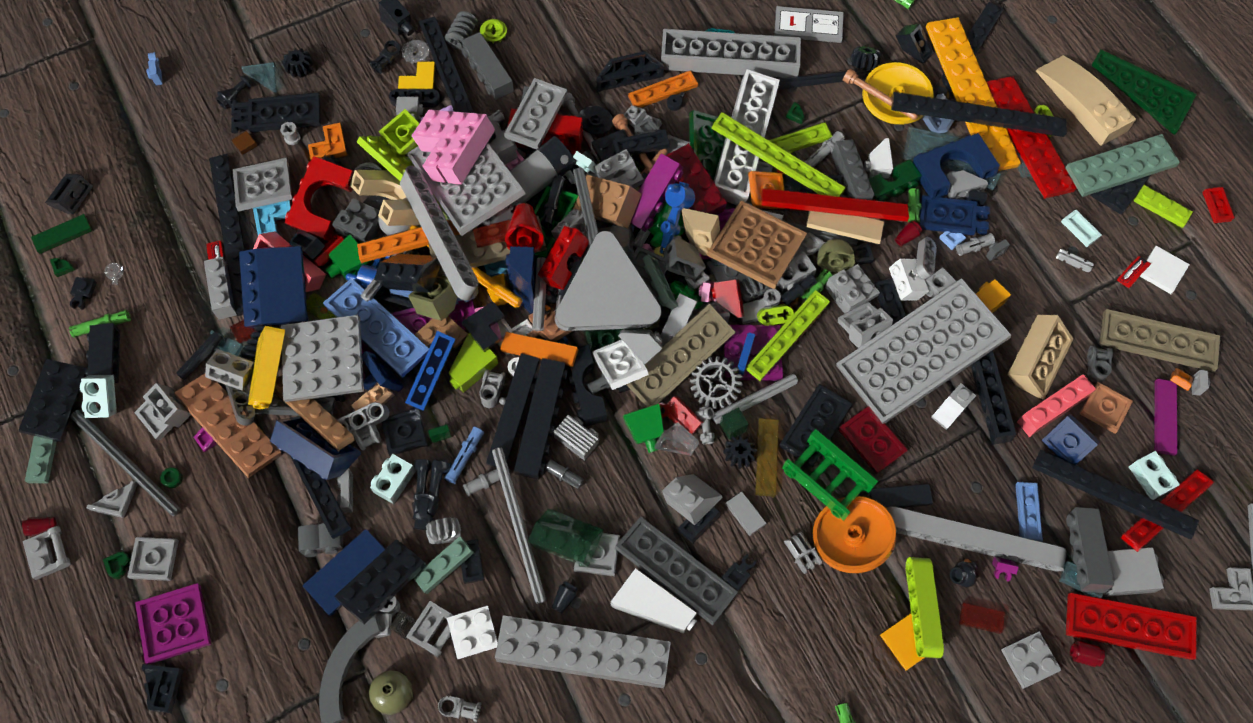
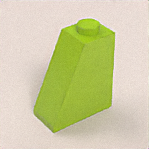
M468 333L449 371L451 378L449 382L456 390L459 388L464 393L483 377L486 369L492 370L498 365L497 356L490 349L483 352Z

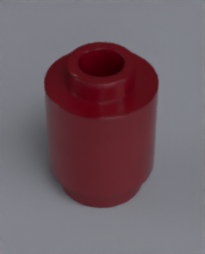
M1077 641L1070 648V656H1072L1074 662L1092 667H1101L1105 659V651L1100 649L1099 646Z

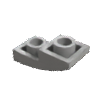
M633 105L624 113L628 124L634 128L635 125L648 117L658 128L662 125L660 119L647 115L644 109Z

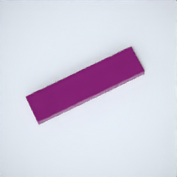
M1156 379L1154 451L1160 454L1175 456L1177 454V384L1169 380Z

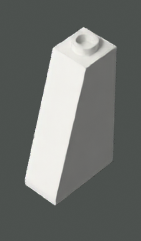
M636 568L611 601V607L680 633H684L686 629L690 631L697 622L694 619L696 616L695 611Z

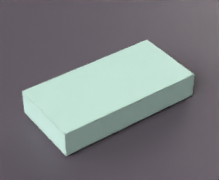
M1077 210L1061 221L1086 247L1102 236Z

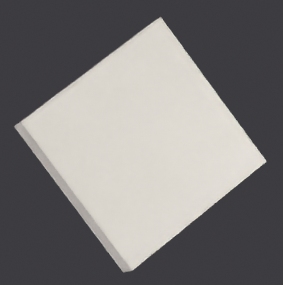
M1155 246L1146 260L1151 265L1140 277L1171 294L1190 264Z

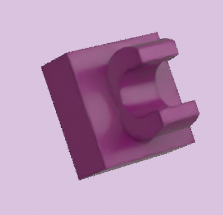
M994 556L992 564L995 567L994 576L996 579H999V575L1002 572L1006 573V581L1011 580V573L1017 575L1019 567L1015 561Z

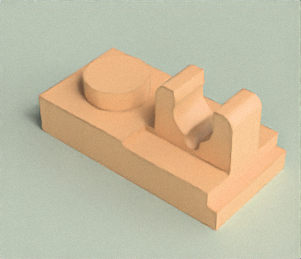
M377 383L351 406L356 411L374 402L385 404L395 395L388 388L382 387Z

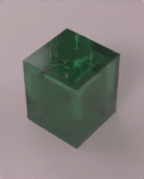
M739 407L722 415L720 425L729 440L732 436L736 437L746 432L749 424Z

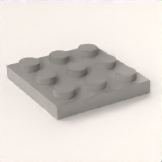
M287 158L233 169L235 202L238 211L293 199Z

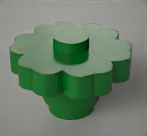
M674 280L669 286L672 293L675 294V300H677L679 293L698 301L695 306L696 309H699L704 303L701 301V296L692 287L684 285L680 281Z

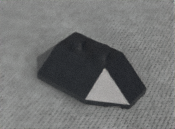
M645 51L612 58L596 78L597 92L661 78L664 73V65Z

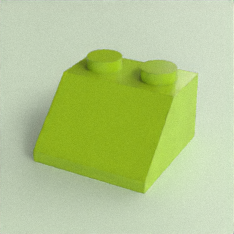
M404 109L384 126L379 133L400 155H407L408 152L418 146L412 134L420 123Z

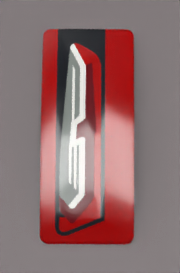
M221 241L206 244L208 260L223 257Z
M1138 256L1120 275L1117 281L1130 288L1151 263Z

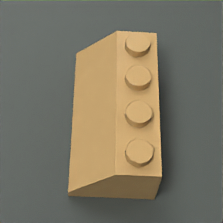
M809 211L806 227L877 244H880L884 221L878 218Z
M1037 315L1008 373L1015 386L1040 399H1045L1073 341V337L1058 315Z

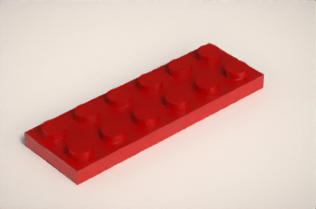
M1068 594L1067 636L1190 660L1196 659V617L1080 594Z

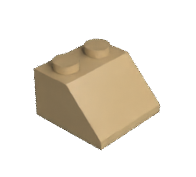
M683 208L682 216L688 240L696 246L701 255H707L708 250L720 233L718 215Z

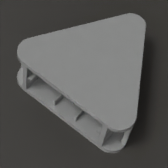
M602 231L596 235L557 308L555 323L563 331L648 328L659 319L661 308L615 236L611 232Z

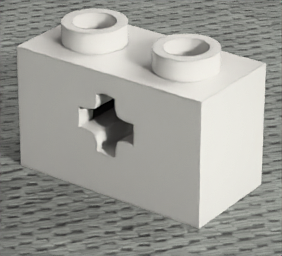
M899 259L889 267L900 300H919L929 292L925 280L920 278L916 272V259Z

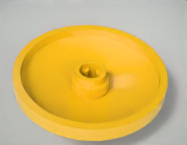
M893 62L880 65L873 69L865 80L866 83L891 98L893 92L933 98V87L927 76L914 66L905 63ZM864 89L862 90L866 107L874 116L882 121L891 124H909L924 116L918 115V118L913 120L899 111H892L890 105Z

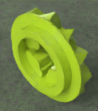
M491 19L481 25L480 33L486 42L492 41L494 44L495 41L501 42L502 38H506L507 27L502 21ZM493 28L496 30L494 35L492 34Z

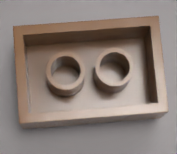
M587 175L586 181L595 219L628 229L642 194L629 185ZM578 196L573 209L582 211Z

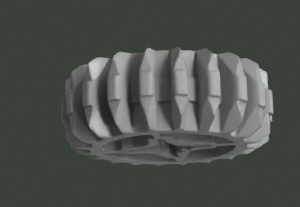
M719 356L716 357V362H713L712 357H709L708 364L702 360L703 367L696 366V369L699 371L698 373L692 372V375L697 378L690 379L692 384H696L691 387V390L697 391L694 393V397H700L699 403L702 404L706 400V407H709L712 402L714 409L717 408V403H720V407L724 408L723 402L726 401L728 405L732 404L729 400L731 397L737 400L734 392L741 393V390L736 387L743 386L742 382L737 381L742 378V375L736 374L739 369L738 367L733 368L734 362L731 361L727 365V358H724L721 363ZM713 368H719L713 375H704ZM725 370L731 374L732 385L723 381ZM717 379H719L720 383L722 384H717L713 388L714 384L711 381H716ZM702 380L710 385L708 396L702 391ZM719 390H729L721 397H714Z

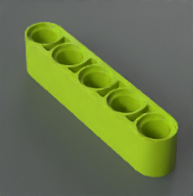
M908 557L906 561V576L916 653L919 657L941 658L944 653L932 561L930 558Z

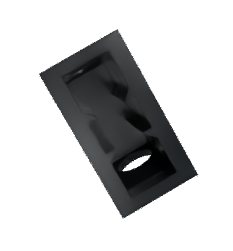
M381 0L378 3L380 21L395 34L401 35L405 32L410 36L414 33L415 28L411 25L410 13L398 0Z

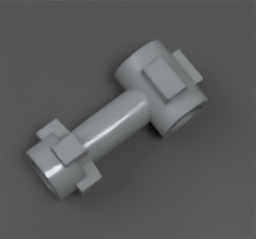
M705 406L699 408L695 415L704 422L702 424L703 434L700 436L702 444L714 443L715 436L714 433H711L709 419L714 418V410L711 407Z

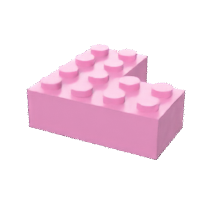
M428 110L412 134V137L421 151L431 152L423 164V168L432 181L444 183L447 181L448 183L462 185L495 129L486 114Z

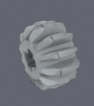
M457 518L437 519L426 525V535L431 544H444L455 541L461 536V527Z

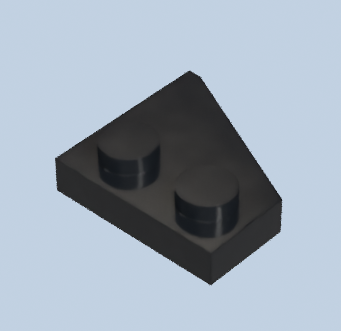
M142 664V671L145 672L147 682L144 683V687L147 693L148 710L172 714L184 670Z

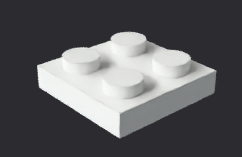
M488 606L447 617L457 659L497 648L498 642Z

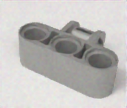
M374 402L337 421L342 425L345 424L346 429L354 435L360 449L365 450L367 446L375 442H381L376 425L385 421L389 417L390 412L386 405ZM380 407L382 410L381 415L376 417L375 410ZM362 415L364 421L361 425H358L357 419Z

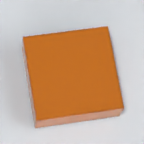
M1176 368L1172 372L1170 380L1188 391L1192 386L1194 378Z

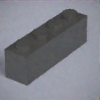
M479 32L462 40L463 48H461V51L465 58L468 57L471 68L473 70L476 69L478 72L477 76L480 82L485 83L488 94H492L494 99L497 100L514 92L511 78L482 34Z
M853 139L836 141L832 158L838 174L842 175V185L845 187L844 190L847 198L872 200L874 192Z
M1075 507L1068 514L1066 522L1071 534L1070 544L1073 545L1074 550L1073 561L1078 572L1077 582L1080 584L1081 592L1106 593L1114 586L1100 511L1093 508Z

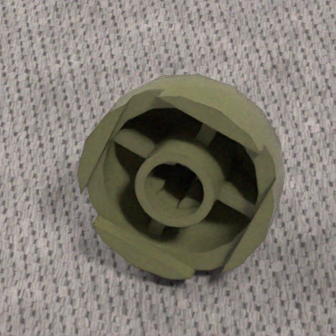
M840 239L829 240L819 248L817 265L821 267L822 271L827 269L826 273L830 271L831 274H836L843 269L848 270L852 268L855 264L853 248L846 241Z
M389 670L382 672L374 678L370 685V702L382 714L394 715L405 710L412 701V684L408 677L399 671Z

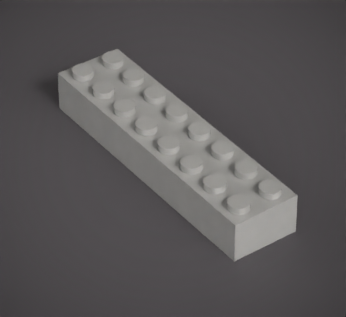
M663 29L661 63L664 65V70L673 71L691 70V72L744 75L748 69L769 77H798L801 38Z
M503 615L495 659L501 663L664 688L671 642Z

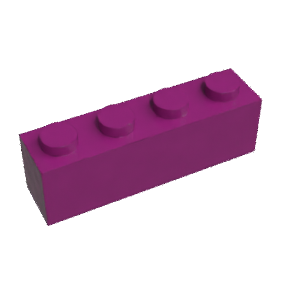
M662 153L638 191L642 195L630 222L644 232L652 227L654 223L653 218L656 213L662 210L668 185L674 184L683 174V167Z

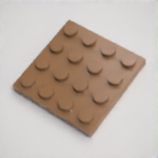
M740 201L708 250L707 256L775 289L806 238L807 233Z

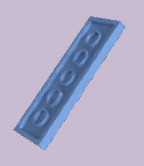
M352 278L349 279L323 302L324 306L337 318L358 315L360 317L361 340L403 378L426 357L429 348L374 298L368 302L361 298L364 289Z

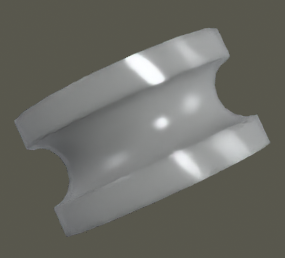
M776 289L766 290L763 297L765 306L771 307L779 304L781 298L779 291ZM769 295L770 297L775 296V301L773 299L772 301L768 300Z

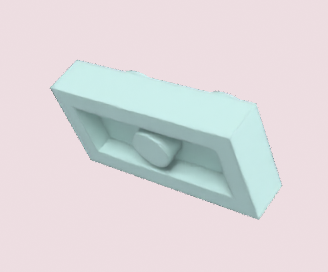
M576 151L573 156L577 161L576 165L579 168H583L587 173L589 171L595 173L594 166L596 164Z

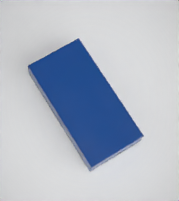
M747 333L738 363L739 371L737 374L744 375L755 337L753 333Z

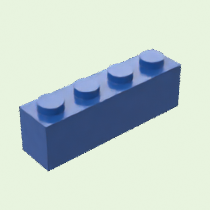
M439 331L436 332L406 399V404L423 411L425 410L455 343V338Z

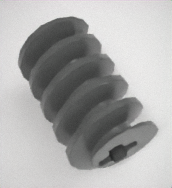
M460 11L445 35L446 43L455 49L461 50L463 46L462 40L472 34V30H474L475 25L478 23L477 18L469 12Z

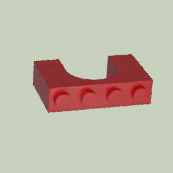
M313 156L312 160L307 164L305 176L300 181V188L293 197L291 209L286 213L285 224L329 241L335 232L332 225L333 222L314 215L311 209V198L317 189L325 185H333L352 192L353 188L350 184L354 172Z

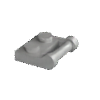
M59 526L52 527L44 533L23 541L31 575L35 580L70 566V560L66 557L60 536L62 532ZM50 539H52L57 556L55 563L48 543Z
M429 601L406 637L434 656L439 657L442 653L440 650L451 635L449 625L446 626L434 646L429 644L443 620L454 615Z

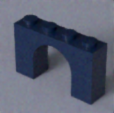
M979 133L972 136L968 135L956 142L952 141L940 148L936 147L924 154L920 153L913 159V164L922 175L920 183L931 200L948 194L951 183L940 167L945 161H963L970 166L977 177L984 180L996 176L1000 166Z

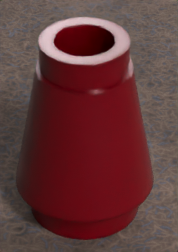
M915 221L907 222L894 240L902 247L919 237L922 228Z
M28 517L27 520L22 521L23 533L25 536L30 537L37 536L57 526L55 517Z

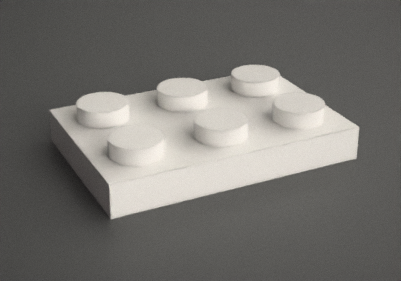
M623 340L592 352L595 361L612 390L648 375L647 368Z

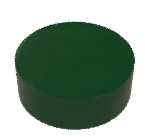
M170 467L162 472L160 480L167 488H176L182 483L183 475L177 468Z

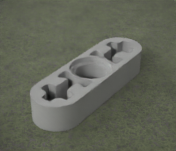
M930 237L919 241L917 250L916 272L924 280L932 276L935 270L937 247Z

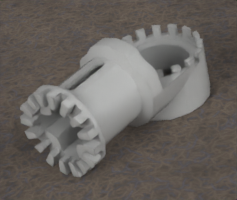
M445 696L440 699L438 709L445 717H465L477 722L481 702L475 704L465 702L462 698ZM447 700L454 703V709L451 712H444L442 710V704Z

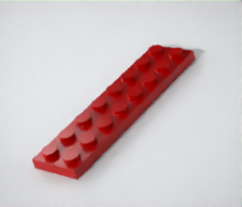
M1013 76L986 81L997 108L1034 113ZM1006 128L1044 199L1072 193L1077 189L1047 134Z

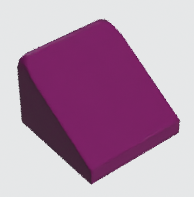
M203 427L194 436L203 452L208 451L217 444Z

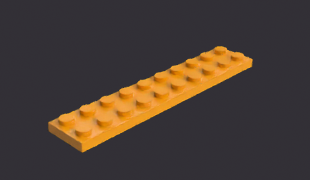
M959 17L928 22L925 27L956 101L997 108ZM965 122L971 136L979 133L999 163L998 171L1020 166L1021 162L1006 128Z

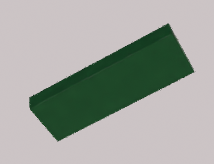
M82 214L36 234L31 239L36 251L41 254L91 232L92 228L85 214Z

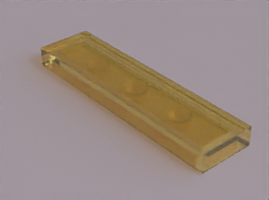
M761 418L758 420L755 495L771 497L776 495L779 420Z

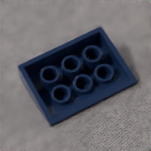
M302 247L260 248L240 251L244 326L249 328H255L258 325L274 327L307 322Z

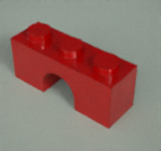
M564 226L542 265L538 276L549 286L564 290L572 275L567 268L568 258L570 255L582 257L589 244V240L578 229Z

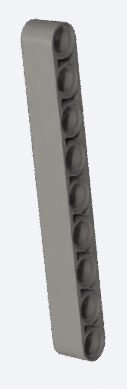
M408 166L402 176L400 186L455 294L462 300H470L479 284L478 279L422 172L414 166Z
M898 507L886 508L894 520L896 533L1009 559L1047 570L1064 571L1066 549L1063 547Z

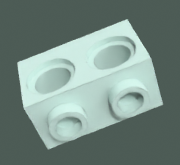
M89 375L81 379L80 390L83 393L82 410L85 413V418L110 417L117 413L113 375ZM94 383L98 384L99 391L95 389ZM96 402L100 404L101 410L96 407Z
M1156 451L1129 466V469L1140 485L1153 500L1180 485L1176 476L1170 472L1165 465L1164 459Z
M392 454L390 458L384 461L379 475H375L372 479L370 488L376 495L395 504L416 470L412 464ZM402 467L400 472L393 473L394 468ZM384 484H391L387 490H382Z

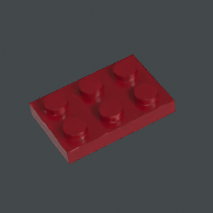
M869 406L838 429L876 475L908 451L885 423L882 424Z

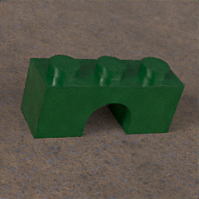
M909 159L895 166L891 175L894 179L893 182L886 181L881 174L869 178L874 192L872 200L886 202L892 197H898L904 191L916 188L922 175Z

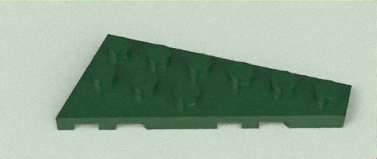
M1101 49L1092 63L1096 70L1173 135L1178 132L1197 94Z
M693 110L689 112L690 146L714 181L726 137L711 129L718 118L717 116Z

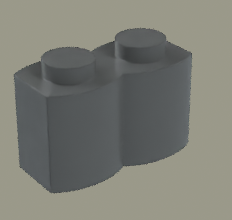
M324 523L298 527L299 552L305 555V557H315L317 553L321 552L336 554L338 550L343 549V534L332 539Z

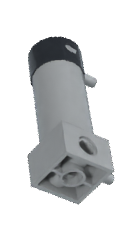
M553 136L537 148L534 153L510 170V173L526 193L517 200L518 202L527 203L553 183L555 175H557V179L558 175L562 177L565 175L571 184L576 183L571 169L576 166L575 160L566 146L557 137ZM489 219L480 224L483 228L492 227Z

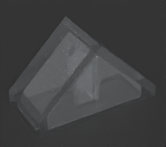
M677 422L661 434L655 444V449L691 456L699 441Z

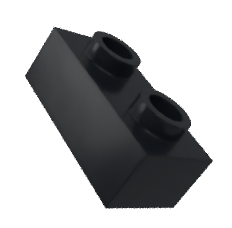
M299 230L288 242L293 247L301 246L303 255L312 260L319 256L325 247L317 237L302 230Z

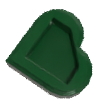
M118 552L104 558L103 562L108 575L114 579L122 578L125 575L126 567L131 562L130 555L125 552Z

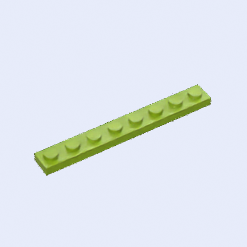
M721 113L712 125L711 129L819 195L840 197L845 189L841 184L724 113Z

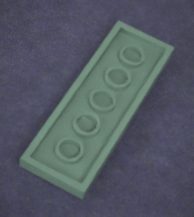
M1163 134L1069 163L1065 168L1079 193L1084 197L1177 167L1180 162Z

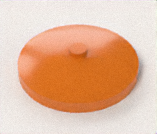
M857 496L847 507L851 513L844 521L841 518L835 517L826 506L817 516L813 527L815 548L825 563L842 572L863 573L879 567L889 558L896 544V528L891 514L883 505L870 498ZM845 497L837 499V501L841 502Z

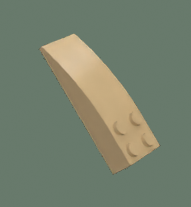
M1063 55L1036 70L1038 75L1100 146L1128 132L1136 121V118L1100 80Z

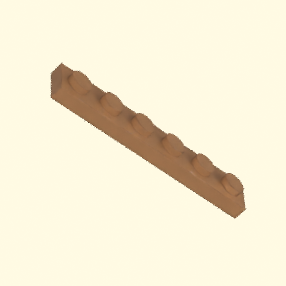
M283 374L276 378L274 392L282 400ZM313 398L285 402L337 451L355 441L354 435Z

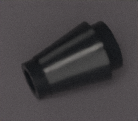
M566 581L562 585L560 584L552 608L563 613L578 595L576 594L578 588Z

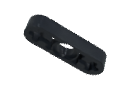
M394 89L389 93L390 102L394 107H396L397 100L395 99L398 96L412 97L417 95L423 107H436L441 101L439 92L435 89Z

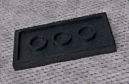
M818 384L779 447L799 458L810 446L807 440L815 429L830 440L853 403ZM815 451L805 463L813 467L821 453Z

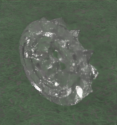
M412 40L403 46L402 56L406 62L409 61L412 64L422 60L426 61V57L429 56V47L421 40ZM418 49L419 53L414 56L413 53Z

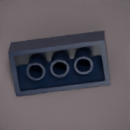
M510 246V254H506V265L508 266L507 273L509 274L511 291L522 298L523 302L521 305L532 314L536 275L534 247Z
M301 416L276 420L270 442L276 445L279 450L285 451L293 459L300 461L306 468L315 471L321 478L326 480L340 477L361 454L359 450L350 444L337 451Z

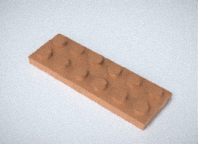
M205 374L174 392L179 402L248 478L281 456V451L270 442V439L254 422L251 425L245 426L240 425L236 421L228 393L217 381L206 378Z

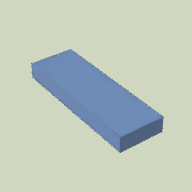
M1017 482L1015 485L1020 537L1042 542L1038 483Z

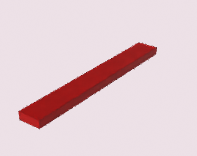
M762 188L761 206L908 222L909 219L908 204Z

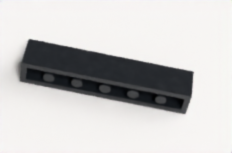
M542 358L514 469L515 475L539 480L540 474H544L546 463H543L545 455L548 456L550 444L547 443L549 436L553 437L555 425H552L559 413L557 402L558 399L563 397L564 388H561L568 376V370L563 362Z

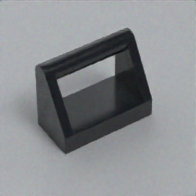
M65 174L45 203L55 209L73 215L93 188V185L81 175Z

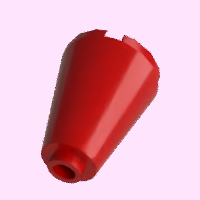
M521 203L515 207L505 234V242L509 250L510 246L534 247V253H536L543 245V233L533 207L530 204Z

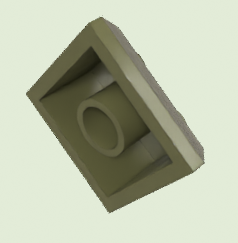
M442 275L436 277L431 293L413 291L408 295L417 314L440 321L447 318L455 309L457 295L448 278Z

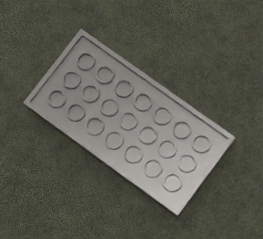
M488 143L462 185L448 183L447 181L444 183L431 180L423 168V164L431 152L421 151L419 146L407 153L414 166L422 172L430 190L461 236L470 232L473 228L526 194Z
M961 278L837 362L836 366L867 406L872 409L882 424H884L1010 339L1011 334Z

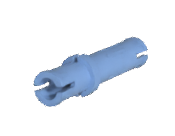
M473 427L467 440L461 444L463 447L454 460L449 472L444 477L448 482L456 483L471 454L476 451V446L484 434L481 429Z

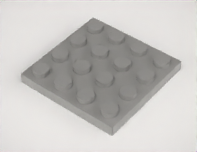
M358 315L281 325V329L285 330L282 345L283 400L285 402L364 392L361 326Z

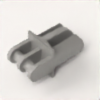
M801 531L797 533V536H792L790 538L791 541L789 539L784 541L795 558V563H797L804 574L807 573L808 569H814L815 565L822 564L820 557L815 551V547L812 548ZM809 555H812L814 559L810 560ZM804 559L806 564L803 565L801 560Z

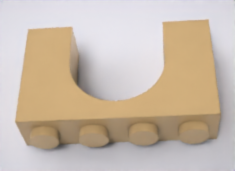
M388 170L354 171L350 186L359 196L376 195L391 199L383 200L378 214L387 226L420 225L400 186V181Z

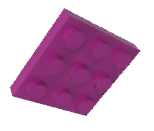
M729 325L735 333L724 342V358L728 360L727 365L732 361L734 362L733 368L738 367L747 333L755 334L747 361L748 365L780 330V325ZM782 358L762 380L779 381L783 379ZM725 370V380H732L731 374ZM745 370L744 375L739 380L758 379Z
M193 584L135 602L146 664H152L212 645L200 584Z

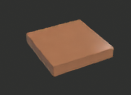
M1097 382L1094 385L1096 390L1087 398L1080 415L1113 433H1117L1133 401Z

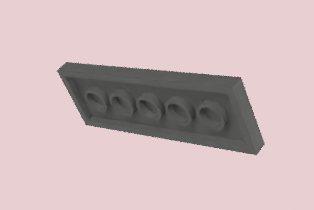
M641 516L615 546L617 551L712 626L738 593V591Z

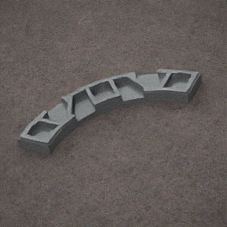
M377 613L365 624L360 621L355 623L334 648L327 662L321 682L319 696L321 723H339L345 720L342 704L343 691H341L344 677L346 678L353 662L352 659L357 651L362 649L372 638L383 632Z

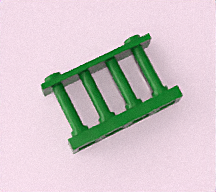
M815 429L807 440L810 446L794 463L787 459L782 469H784L788 477L794 478L826 505L835 517L841 518L844 521L851 513L847 507L862 490L869 493L878 481ZM815 451H819L825 456V459L808 476L800 467ZM831 464H834L841 472L823 489L815 481ZM846 477H850L856 482V486L839 502L831 494Z

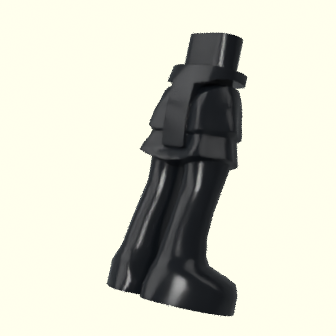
M426 459L414 460V469L417 470V488L413 496L414 502L412 503L414 513L412 519L415 520L414 529L427 530L426 525L434 521L433 517L436 514L440 501L439 489L443 474L449 472L451 464L433 460L432 463ZM432 465L429 494H425L427 477Z

